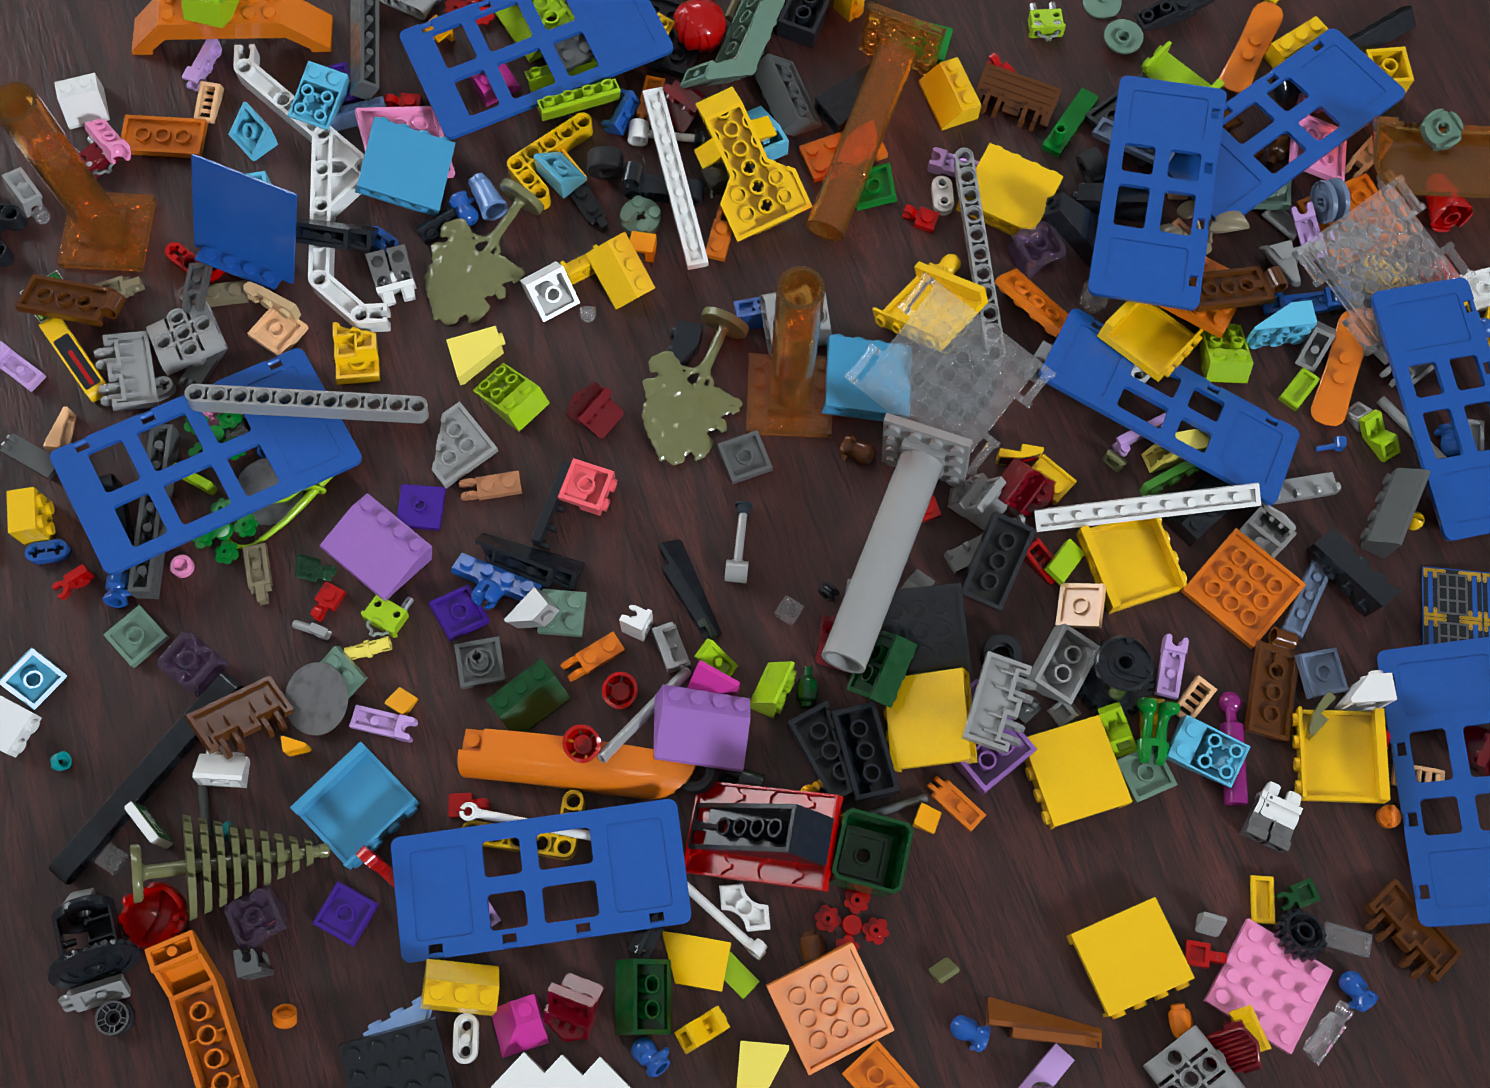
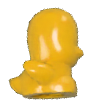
M947 254L941 259L939 264L930 262L929 265L954 275L961 267V260L955 254Z

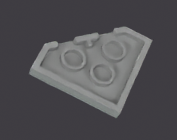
M460 401L442 413L435 461L432 466L434 475L445 488L451 486L498 452V448Z

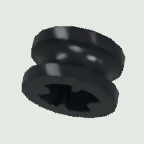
M824 581L822 584L823 588H819L818 593L827 601L834 602V597L838 596L840 592L834 585Z

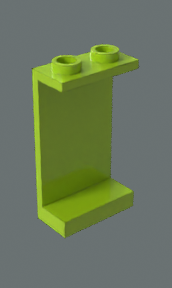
M1170 41L1164 46L1160 45L1154 52V56L1151 59L1148 57L1141 65V68H1143L1142 72L1151 79L1222 89L1225 82L1218 78L1210 85L1169 54L1168 51L1172 44Z

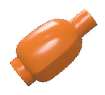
M1185 1003L1171 1004V1010L1168 1012L1172 1034L1177 1039L1193 1027L1192 1015L1190 1010L1185 1008Z

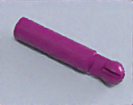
M1225 692L1219 698V706L1225 712L1226 721L1220 724V731L1244 743V727L1242 723L1237 721L1236 713L1241 708V698L1235 692ZM1246 759L1232 787L1229 788L1223 785L1225 805H1248Z

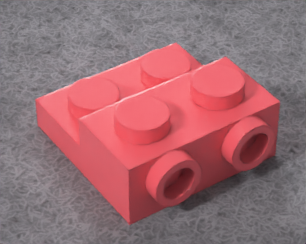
M573 458L558 499L579 506L580 510L601 516L602 511L606 512L609 507L610 499H607L609 492H614L617 486L615 473L612 470Z

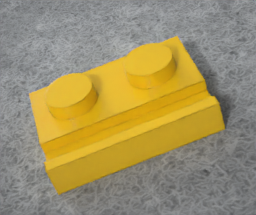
M1045 454L1032 466L1057 482L1054 485L1055 492L1052 502L1055 505L1077 482V480Z

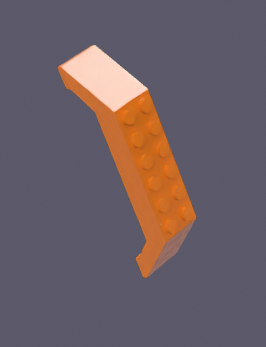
M152 0L135 18L131 52L133 55H153V50L164 40L287 38L311 49V52H331L333 16L304 0H239L232 19L223 28L184 20L181 0Z
M194 930L187 931L144 949L151 973L155 975L169 999L196 1088H258L225 981Z

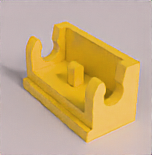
M585 254L568 263L560 262L572 285L595 274Z

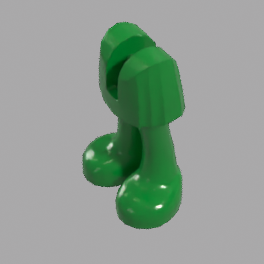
M1138 698L1137 707L1143 716L1142 737L1137 740L1139 762L1149 763L1152 746H1155L1153 764L1163 766L1170 749V745L1167 742L1168 721L1172 716L1180 712V705L1175 702H1161L1157 707V700ZM1157 709V729L1155 738H1153V717Z

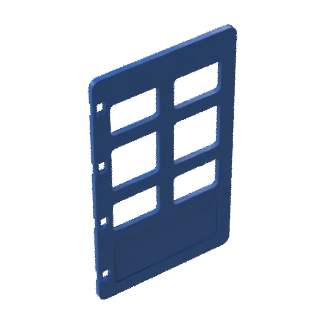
M483 0L433 18L421 25L417 24L407 28L400 33V39L445 137L453 140L538 107L537 100L543 99L545 96L558 95L566 90L579 89L588 84L593 85L671 54L673 43L651 1L566 0L575 19L547 30L532 0ZM487 4L491 5L490 8H487L482 11L480 10V7L485 6ZM517 5L532 36L499 50L490 51L476 20ZM430 26H433L434 28L433 30L427 31L425 33L422 32V29L428 28ZM456 27H463L477 57L458 66L448 68L433 38ZM581 34L584 36L598 66L575 76H569L554 45ZM535 51H540L555 83L519 98H513L498 67ZM484 73L499 105L478 114L469 115L455 84L476 74Z
M299 348L289 350L278 355V357L263 361L212 384L326 391L306 354ZM281 361L283 366L273 370L270 369L269 366ZM185 395L154 407L141 415H135L90 434L77 442L57 448L51 452L50 460L104 571L109 575H116L358 466L362 461V456L342 419L243 414L251 430L225 443H219L203 413L192 410ZM285 401L282 404H288L290 401ZM153 415L155 416L156 420L143 425L141 420ZM186 416L203 447V451L165 469L156 471L139 440V434L177 417ZM121 442L124 444L140 478L112 492H106L89 457L95 452ZM86 443L89 444L90 448L77 453L75 448ZM259 446L262 448L279 482L258 493L247 496L228 460L233 456ZM208 467H212L231 501L230 505L191 523L183 524L165 491V487ZM144 495H149L167 532L162 536L134 547L117 516L116 508Z

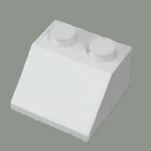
M95 73L54 82L57 99L69 129L85 126L86 122L96 119L110 120L104 87Z
M556 261L520 280L528 299L543 322L580 303L564 267Z
M1382 670L1368 672L1367 676L1360 677L1359 681L1352 684L1349 691L1345 693L1334 709L1339 711L1373 710L1374 708H1383L1396 701L1397 696L1392 673H1383Z
M0 696V751L16 758L25 749L26 742L31 734L38 729L42 717Z
M207 751L206 754H199L192 778L199 785L247 788L250 759L245 756V753L232 752V758L226 759L224 755H221L220 751L209 754Z

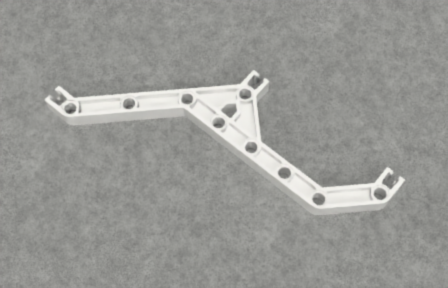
M249 44L250 56L248 59H246L243 52V46L234 45L233 67L241 84L312 143L310 219L335 222V217L361 195L355 193L364 154L331 126L328 130L288 117L295 96L259 67L260 55L255 44ZM309 245L308 281L314 293L353 327L371 332L391 331V324L387 319L391 318V312L387 303L364 304L334 278L335 249Z

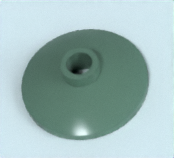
M1083 0L1085 11L1090 16L1102 20L1116 16L1122 5L1121 0Z
M1118 19L1108 24L1104 32V40L1111 50L1121 54H1129L1138 50L1142 45L1143 32L1136 23L1126 19Z

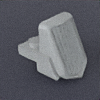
M1292 240L1270 246L1259 247V250L1273 266L1280 267L1285 279L1293 287L1301 285L1297 263L1300 262V265L1311 263L1317 254L1315 242L1293 248Z
M984 473L972 475L966 480L963 488L957 486L950 489L947 507L960 516L967 518L982 530H985L993 512L997 511L1003 514L1007 509V504L998 499L1002 493L1003 486L1007 482L1001 476L988 479Z
M1270 505L1260 506L1239 529V531L1273 558L1297 534L1295 532L1296 525L1283 512Z

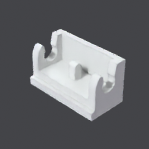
M630 605L629 609L636 611L637 616L630 618L622 614L619 619L621 630L644 642L654 623L652 610H644L636 605Z

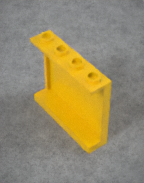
M989 143L976 167L984 222L1030 244L1044 216L1047 198L1055 195L1064 176L1054 170L1044 168L1036 162L1022 158L1019 154L1011 153L999 145ZM971 196L965 197V199L968 201L974 200V198ZM958 201L956 210L961 212L960 204Z
M919 261L914 266L916 277L883 311L875 307L872 309L875 322L880 327H885L896 334H901L912 341L920 342L929 348L942 352L988 303L986 290L981 285Z
M1126 301L1105 322L1097 337L1159 382L1164 376L1168 378L1184 358L1191 353L1194 347H1197L1203 339L1200 335L1204 330L1200 329L1194 334L1156 305Z
M1161 517L1102 524L1092 528L1087 525L1081 527L1076 533L1095 583L1106 586L1104 605L1108 614L1180 592L1187 586V576L1180 569L1178 555L1176 551L1172 550L1170 536L1163 529Z
M956 668L905 676L892 707L886 706L884 709V717L888 723L886 741L889 744L890 756L895 771L902 772V769L957 762L978 763L976 743L962 739L972 704L970 675L967 670Z
M1298 706L1294 713H1292L1291 725L1295 727L1296 735L1292 737V747L1296 749L1297 758L1293 760V769L1298 774V780H1295L1294 790L1295 793L1301 795V801L1387 803L1390 800L1384 708H1374L1372 711L1324 710L1321 714L1329 720L1308 740L1305 738L1306 730L1314 710H1302V706Z
M1100 715L1027 737L1037 750L1025 760L1027 765L1025 772L1028 780L1033 782L1035 800L1041 804L1043 822L1049 826L1050 830L1069 822L1117 807L1121 808L1132 803Z
M1156 897L1066 936L1069 944L1074 945L1105 1011L1103 1017L1111 1016L1113 1020L1126 1015L1125 1009L1132 1006L1134 1010L1147 1005L1146 1000L1152 997L1155 998V1001L1169 995L1168 990L1174 987L1176 991L1190 986L1188 981L1195 978Z

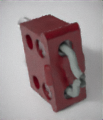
M87 137L90 145L81 152L77 148H73L74 151L71 149V153L75 156L73 158L78 165L85 171L90 180L93 181L103 173L110 174L112 172L111 168L115 164H111L97 143ZM118 156L114 159L116 160V163H118L121 158Z

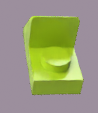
M708 638L694 656L698 661L701 660L730 677L738 667L713 640Z

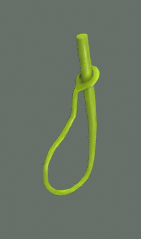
M333 477L304 489L307 493L283 519L255 542L247 545L237 544V549L260 544L288 524L317 494L326 493L327 491L324 486ZM298 493L293 494L287 498H284L276 503L289 501ZM230 538L226 539L229 540L231 543H235Z

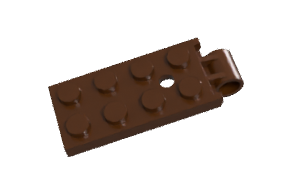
M1260 266L1203 272L1200 303L1195 311L1203 312L1273 304L1276 301L1274 293L1284 291L1288 287V282L1279 266L1271 267L1265 273H1263ZM1190 277L1189 286L1196 287L1197 278Z
M33 274L16 302L15 307L19 312L102 327L103 316L112 319L117 318L126 302V298L113 288Z
M1273 627L1268 636L1269 643L1260 640L1256 641L1244 731L1285 743L1289 742L1298 676V667L1294 656L1300 653L1291 651L1298 643V635L1296 633ZM1272 668L1276 670V676L1273 675Z

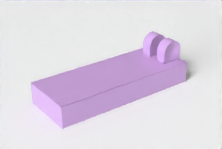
M1166 413L1148 421V423L1160 428ZM1130 430L1117 437V442L1112 444V447L1120 456L1125 457L1130 451V445L1144 437Z
M1054 1043L1018 1088H1053L1075 1060L1058 1044Z

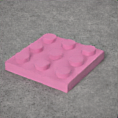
M1310 115L1299 122L1316 140H1322L1338 128ZM1291 138L1289 163L1305 152ZM1347 140L1304 172L1325 180L1337 177L1345 181Z

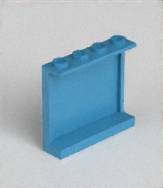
M374 117L355 193L435 217L440 210L455 142L446 137L433 136L425 130L417 131L411 129L406 124L390 122L385 117Z
M841 334L829 335L825 343V347H827L825 398L821 405V413L884 422L886 413L908 419L910 416L912 346H906L903 343H885L883 340H865L862 337H844Z
M359 742L290 808L307 823L324 843L329 845L334 854L344 863L343 865L351 870L353 867L358 868L363 863L355 855L363 845L372 851L377 850L383 844L382 840L388 834L392 835L400 828L401 825L399 823L417 812V806L420 802L362 742Z

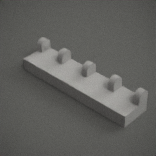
M1333 472L1285 479L1278 500L1274 504L1336 495L1341 490V484L1335 481Z
M1022 513L1013 518L1025 524V517ZM982 534L945 552L944 557L954 574L968 568Z

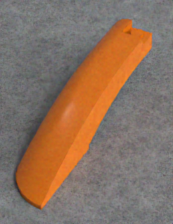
M466 729L462 750L458 749V769L460 775L464 778L533 784L640 799H659L675 793L674 791L683 784H686L696 765L653 759L654 749L624 744L606 763L599 761L597 756L587 763H577L564 752L562 745L564 736L496 729ZM601 741V749H600V751H601L609 742Z

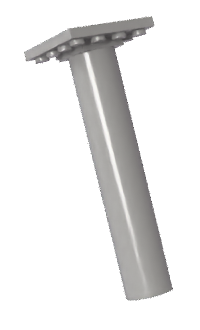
M886 413L883 423L881 462L896 468L822 651V658L830 665L850 673H863L865 671L937 481L946 482L953 487H964L972 439Z

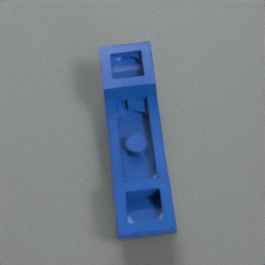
M1347 285L1325 287L1324 291L1292 295H1283L1282 292L1274 293L1276 297L1275 303L1264 304L1262 308L1264 315L1272 316L1291 302L1312 300L1315 314L1349 306L1350 299Z

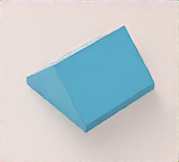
M243 102L228 135L252 161H256L277 146L278 142L266 122L247 102Z
M561 152L536 153L534 155L537 173L563 199L587 180V177Z
M31 647L0 679V685L35 710L67 675L45 655Z

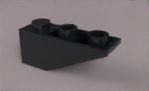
M678 320L677 326L672 328L671 339L673 343L672 346H668L667 351L673 352L681 365L687 366L699 353L703 336V325Z

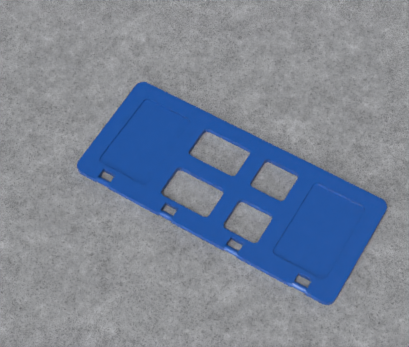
M1332 28L1325 31L1309 45L1304 46L1272 69L1267 75L1261 77L1226 102L1225 110L1227 109L1231 113L1225 118L1223 117V125L1251 105H1256L1273 123L1244 144L1239 143L1222 127L1211 218L1215 221L1217 215L1232 210L1240 211L1243 215L1251 211L1402 100L1405 95L1404 88L1339 30ZM1319 44L1322 48L1316 52L1313 47ZM1272 76L1277 79L1272 84L1267 81ZM1286 80L1291 81L1307 96L1305 100L1290 111L1283 110L1267 95ZM1317 109H1321L1339 126L1322 140H1316L1299 124L1301 120ZM1212 112L1211 118L1218 119L1219 112ZM1282 134H1287L1305 152L1273 174L1253 155ZM1175 153L1169 162L1167 175L1170 178L1197 181L1200 157ZM1205 165L1204 173L1211 174L1212 166Z
M1124 76L1121 78L1088 281V291L1091 295L1188 311L1195 310L1198 307L1227 97L1224 90L1135 76ZM1212 111L1219 112L1218 119L1211 118ZM1125 146L1148 148L1155 151L1152 174L1122 170ZM1175 152L1199 156L1198 180L1189 181L1168 177L1170 153ZM1205 165L1212 166L1211 174L1204 173ZM1118 187L1145 189L1149 192L1144 228L1114 224ZM1165 193L1194 197L1195 204L1190 235L1167 233L1160 230ZM1197 220L1204 221L1203 229H1196ZM1190 277L1197 278L1196 287L1189 286Z
M1465 278L1377 291L1370 298L1421 469L1431 471L1426 485L1442 537L1447 541L1490 534V450H1477L1464 410L1466 405L1486 402L1490 408V374H1486L1483 363H1487L1490 370V347L1479 312L1476 310L1473 301L1474 297L1470 284ZM1467 301H1468V304H1469V307H1470V310H1471V312H1468V313H1467L1466 308H1465V305H1464V302H1467ZM1471 356L1474 358L1482 387L1459 390L1450 360ZM1430 363L1434 366L1441 394L1419 398L1414 389L1409 367ZM1446 410L1448 412L1460 450L1459 456L1443 459L1435 457L1423 413Z
M1072 309L1039 371V378L1043 382L1231 486L1259 483L1262 503L1273 505L1278 500L1300 436L1299 431L1295 427L1274 418L1268 412L1228 390L1212 384L1206 378L1182 365L1175 368L1170 375L1171 378L1179 383L1174 397L1171 398L1134 378L1131 372L1135 364L1097 337L1100 330L1091 326V324L1102 329L1103 323L1080 309ZM1207 387L1218 392V394L1211 392ZM1123 389L1134 393L1166 412L1160 428L1149 424L1117 405ZM1193 391L1201 393L1222 406L1217 422L1189 408L1188 403ZM1266 419L1276 424V426H1273L1272 424L1266 422ZM1181 421L1194 426L1210 436L1204 453L1175 437Z
M1490 637L1383 650L1377 656L1378 669L1382 670L1383 673H1392L1396 684L1397 700L1385 706L1388 731L1391 735L1390 744L1418 919L1425 927L1490 924V830L1484 831L1480 828L1475 801L1477 795L1490 794V776L1473 777L1471 775L1463 729L1467 726L1490 724ZM1442 729L1446 732L1453 778L1450 780L1420 783L1416 780L1409 735L1412 732ZM1405 743L1407 755L1399 756L1397 744ZM1447 797L1456 798L1462 831L1454 834L1430 836L1425 834L1420 806L1421 801ZM1408 814H1417L1418 826L1410 827ZM1428 885L1430 899H1421L1420 886Z
M671 799L401 836L395 838L391 843L401 956L404 961L409 963L687 923L691 918L678 806ZM579 828H588L590 830L593 861L591 863L546 870L540 868L537 848V836L539 834ZM518 838L522 871L518 874L487 877L485 874L483 844L487 841ZM589 880L595 881L599 904V914L597 916L552 923L546 921L542 892L544 887ZM518 890L524 891L528 924L524 927L493 930L491 928L488 897L491 894ZM663 912L664 920L650 922L651 913ZM590 922L591 931L577 933L576 924ZM516 933L517 941L504 943V934ZM442 943L443 952L430 953L429 945Z

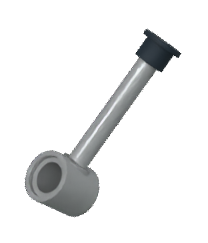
M737 501L735 506L737 507L738 524L734 559L726 560L724 581L747 583L749 562L743 561L742 558L747 516L750 515V509L753 507V504L748 501Z

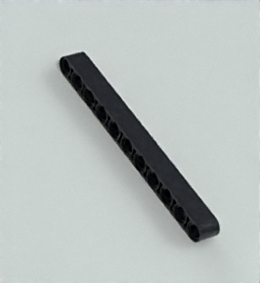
M227 672L221 673L50 864L48 870L64 884H72L131 819L124 806L131 801L142 806L200 741L186 721V715L244 688L243 685Z

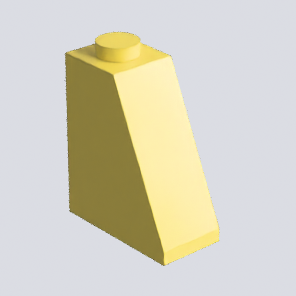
M496 326L446 340L460 385L466 384L504 353L502 345H505V340L502 332H497Z
M1199 429L1176 432L1175 434L1178 440L1200 452L1206 450L1210 440L1208 435ZM1157 444L1152 445L1141 454L1150 473L1186 461Z
M740 1041L736 1088H769L789 1051V1045Z

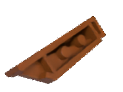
M993 997L987 998L986 1025L1009 1028V1038L1102 1049V1030L1098 1027Z

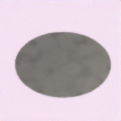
M267 458L251 463L238 477V481L247 496L258 493L279 482ZM303 490L289 501L274 503L253 512L255 520L260 525L277 524L302 498Z
M315 662L301 667L291 677L285 692L286 699L294 708L293 714L288 716L290 722L296 729L308 735H322L333 730L343 719L348 705V689L344 678L338 670L326 663Z

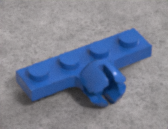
M465 553L460 554L451 570V573L477 584L472 591L471 598L478 607L486 600L487 603L483 607L485 610L495 607L502 596H509L521 601L534 587L539 590L542 588V585Z

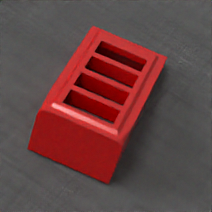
M1039 538L1033 539L1024 561L1048 585L1055 582L1042 568V565L1046 561L1050 562L1054 556ZM1035 549L1036 552L1032 555L1030 551ZM1041 555L1043 558L1037 562L1036 558Z

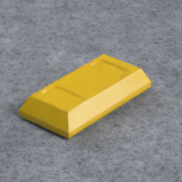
M1250 875L1251 920L1261 924H1276L1274 877Z
M1251 1004L1228 1012L1232 1021L1242 1019L1245 1027L1258 1040L1260 1052L1272 1049Z

